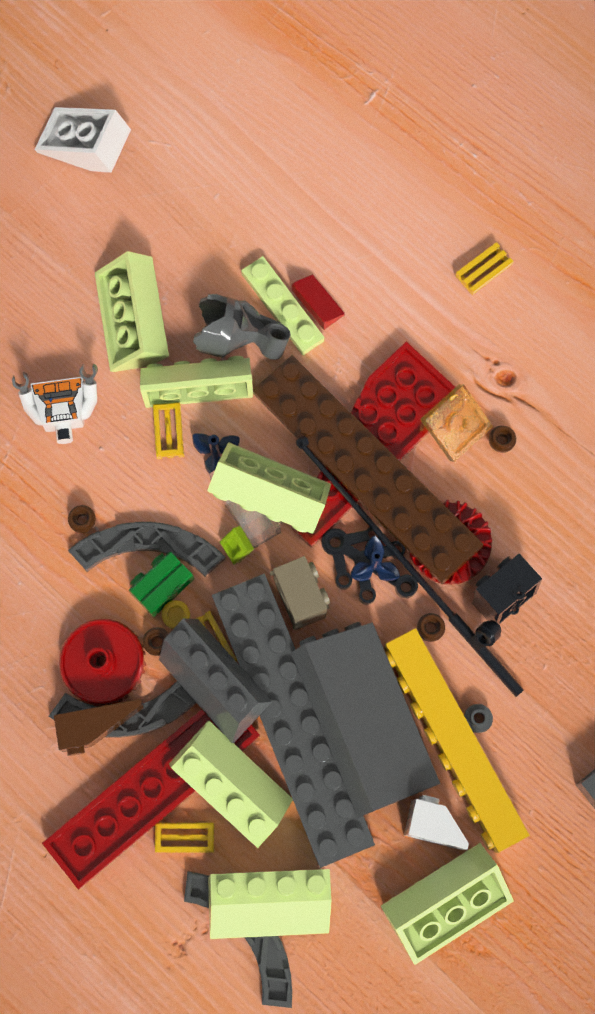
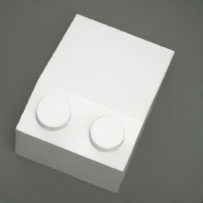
M55 107L35 147V151L89 171L111 173L131 129L116 110Z

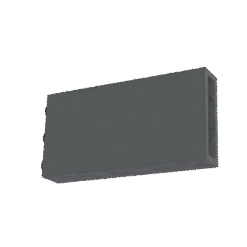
M356 622L345 627V631L340 633L338 629H334L322 635L323 638L318 640L315 636L308 637L300 641V647L291 652L358 818L440 784L373 622L363 626L360 622Z

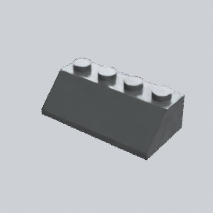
M183 618L164 639L159 658L160 662L231 743H234L272 703L268 696L198 619Z

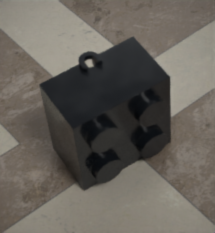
M520 554L513 559L508 556L497 566L499 570L492 576L486 574L476 583L477 588L474 591L472 604L487 621L493 620L501 624L510 615H516L519 612V608L537 594L542 578Z

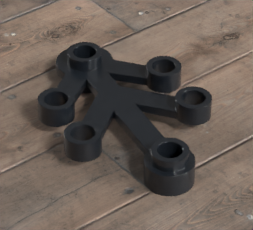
M370 527L367 530L346 534L341 529L334 528L328 530L322 537L323 550L328 555L333 556L337 573L335 584L341 590L348 589L352 584V577L347 573L344 555L353 560L355 565L358 562H370L365 556L364 550L359 551L351 546L365 541L368 542L370 540L368 533L373 531ZM338 539L341 544L339 547H332L330 541ZM399 541L392 542L394 546L401 547V554L404 555L406 548ZM383 546V558L392 557L397 559L387 546ZM408 574L402 575L396 580L386 581L395 587L397 595L401 598L413 597L418 589L417 580ZM345 576L349 579V583L341 585L338 579ZM370 579L359 581L360 602L365 605L372 604L376 598V592L371 587ZM403 583L410 585L411 590L409 592L401 590ZM369 591L372 593L373 598L365 600L362 597V593Z

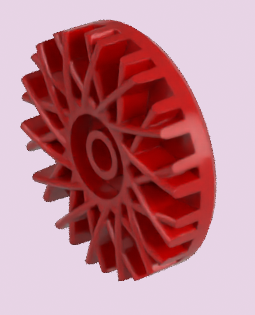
M446 500L443 504L483 543V547L444 583L451 585L466 582L484 569L491 554L492 538L491 528L488 527V522H485L482 518L481 512L477 513V509H471L466 502L460 504V501L450 503L449 500ZM409 552L410 558L417 570L428 579L440 583Z
M95 619L77 627L66 639L60 653V673L66 687L77 698L91 704L111 705L116 701L121 702L124 697L128 698V694L132 690L135 691L137 689L136 685L141 684L140 678L142 674H145L144 667L146 662L144 661V655L146 653L143 651L144 646L139 641V637L126 625L111 619ZM106 657L105 664L100 667L99 659Z

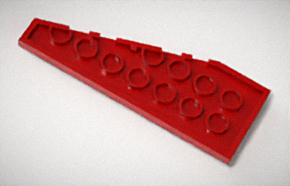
M406 341L368 377L359 398L353 406L351 414L401 461L464 399L465 395ZM322 471L319 472L317 478L330 483L331 486L325 507L313 534L299 532L291 527L310 547L314 546L352 508L350 503ZM333 475V477L341 484V486L356 501V503H358L359 500Z

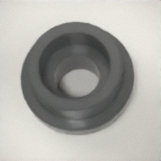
M474 704L464 714L474 733L485 732L492 725L493 715L485 705ZM475 713L483 715L484 720L482 723L479 724L474 721Z

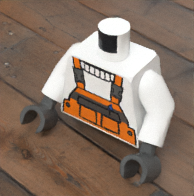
M83 364L79 371L81 377L32 383L31 388L27 387L29 383L27 373L23 372L26 379L23 384H18L15 381L14 375L12 377L13 386L16 389H20L18 394L24 411L36 425L43 426L46 432L56 431V440L59 444L73 442L72 429L84 427L85 419L91 416L97 404V383L94 377L98 373V367L95 364L92 366L93 374L91 375L85 372V364Z

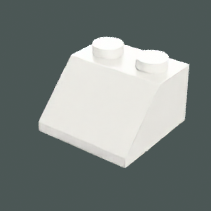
M422 795L419 796V799L411 801L404 836L459 850H468V841L447 807L439 805L440 799Z

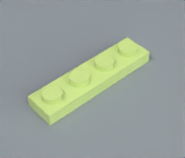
M263 256L241 270L242 276L275 320L289 329L291 334L290 340L302 355H305L324 342L325 337Z

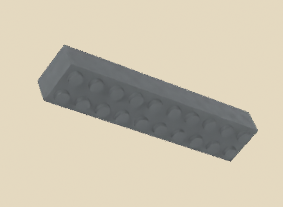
M265 573L213 594V600L239 665L272 701L261 713L260 718L319 867L322 868L374 846L375 843L364 816L358 818L292 657L291 652L296 649Z

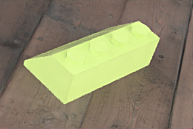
M127 251L95 272L111 372L147 367L169 357L153 258Z
M232 356L228 360L222 361L209 358L202 360L201 363L190 364L188 361H179L170 366L150 364L147 368H141L140 391L145 407H153V404L180 402L181 405L253 398L250 358Z
M228 442L207 491L213 493L220 500H230L239 504L245 510H255L265 514L272 521H282L292 525L299 532L313 534L325 507L331 484Z
M209 720L169 763L170 767L257 848L279 825L293 801L292 797L234 743H231Z
M479 843L381 905V908L412 962L416 965L514 902L498 865L482 844Z
M330 869L210 874L208 877L210 939L329 933L332 901Z

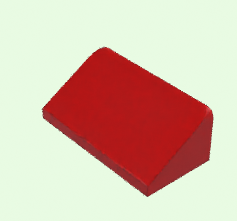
M313 274L292 284V292L323 330L345 316L342 309Z

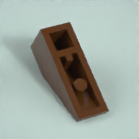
M138 699L54 715L59 751L67 752V756L84 754V748L94 746L144 708L143 701Z

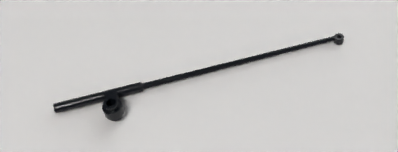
M305 436L297 439V446L303 449L449 617V622L515 697L522 693L524 689L486 647L492 646L501 637L500 625L493 620L485 621L474 633L463 619L446 605L307 447L309 445L308 439Z

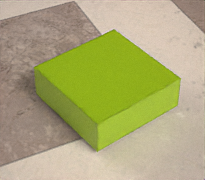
M241 526L233 528L220 541L233 565L240 563L254 550Z

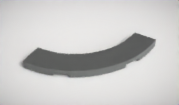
M156 522L119 524L89 535L68 550L87 572L111 557L134 551H154L165 554L172 552L175 557L189 563L204 577L226 559L217 548L198 535L196 536L177 526Z
M177 681L161 695L144 703V708L108 734L106 738L137 736L157 730L177 720L189 711L196 702ZM65 693L48 717L54 720V715L98 706L84 703Z
M187 872L184 902L209 908L208 875ZM244 937L250 945L259 966L262 980V1005L292 1008L291 972L280 937Z

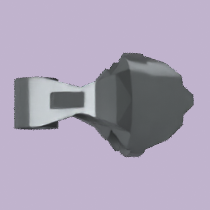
M208 294L207 297L200 300L199 307L202 310V317L207 326L203 327L201 332L194 335L193 342L197 350L223 358L233 350L254 342L265 357L274 360L282 357L291 336L289 329L283 324L260 315L246 300L238 301L218 294Z

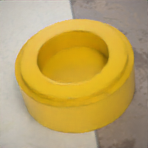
M170 601L162 610V619L165 625L171 629H174L183 618L190 619L189 608L182 601Z

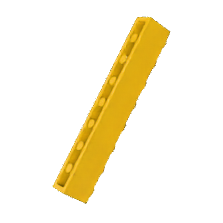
M415 628L386 643L384 646L385 653L391 667H394L399 675L396 679L400 689L404 694L408 692L413 701L410 707L417 719H423L427 727L424 729V733L430 744L436 743L441 753L438 755V759L445 771L450 769L455 778L452 781L455 791L459 797L464 795L469 806L466 807L469 817L474 824L477 822L480 824L483 830L480 836L487 849L493 848L495 853H500L529 837L527 829L417 629Z

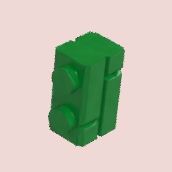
M172 552L166 555L163 553L158 555L151 563L153 568L145 575L142 572L139 573L130 582L132 586L129 589L130 594L153 618L163 610L168 602L172 601L194 580L193 574Z

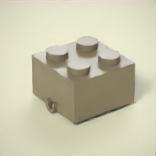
M303 556L276 567L270 572L293 625V630H298L326 618L330 600L325 589H319L317 585L319 575L313 562L308 563L306 557Z

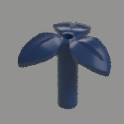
M202 433L192 435L196 450L201 454H211L205 461V469L212 476L221 458L219 455L223 454L228 442L239 446L240 438L234 435L225 436L220 441L217 435L208 436Z
M371 537L364 550V554L370 562H358L354 565L351 577L357 581H367L371 578L373 570H376L380 580H396L400 577L399 570L391 562L381 563L384 547L378 537Z

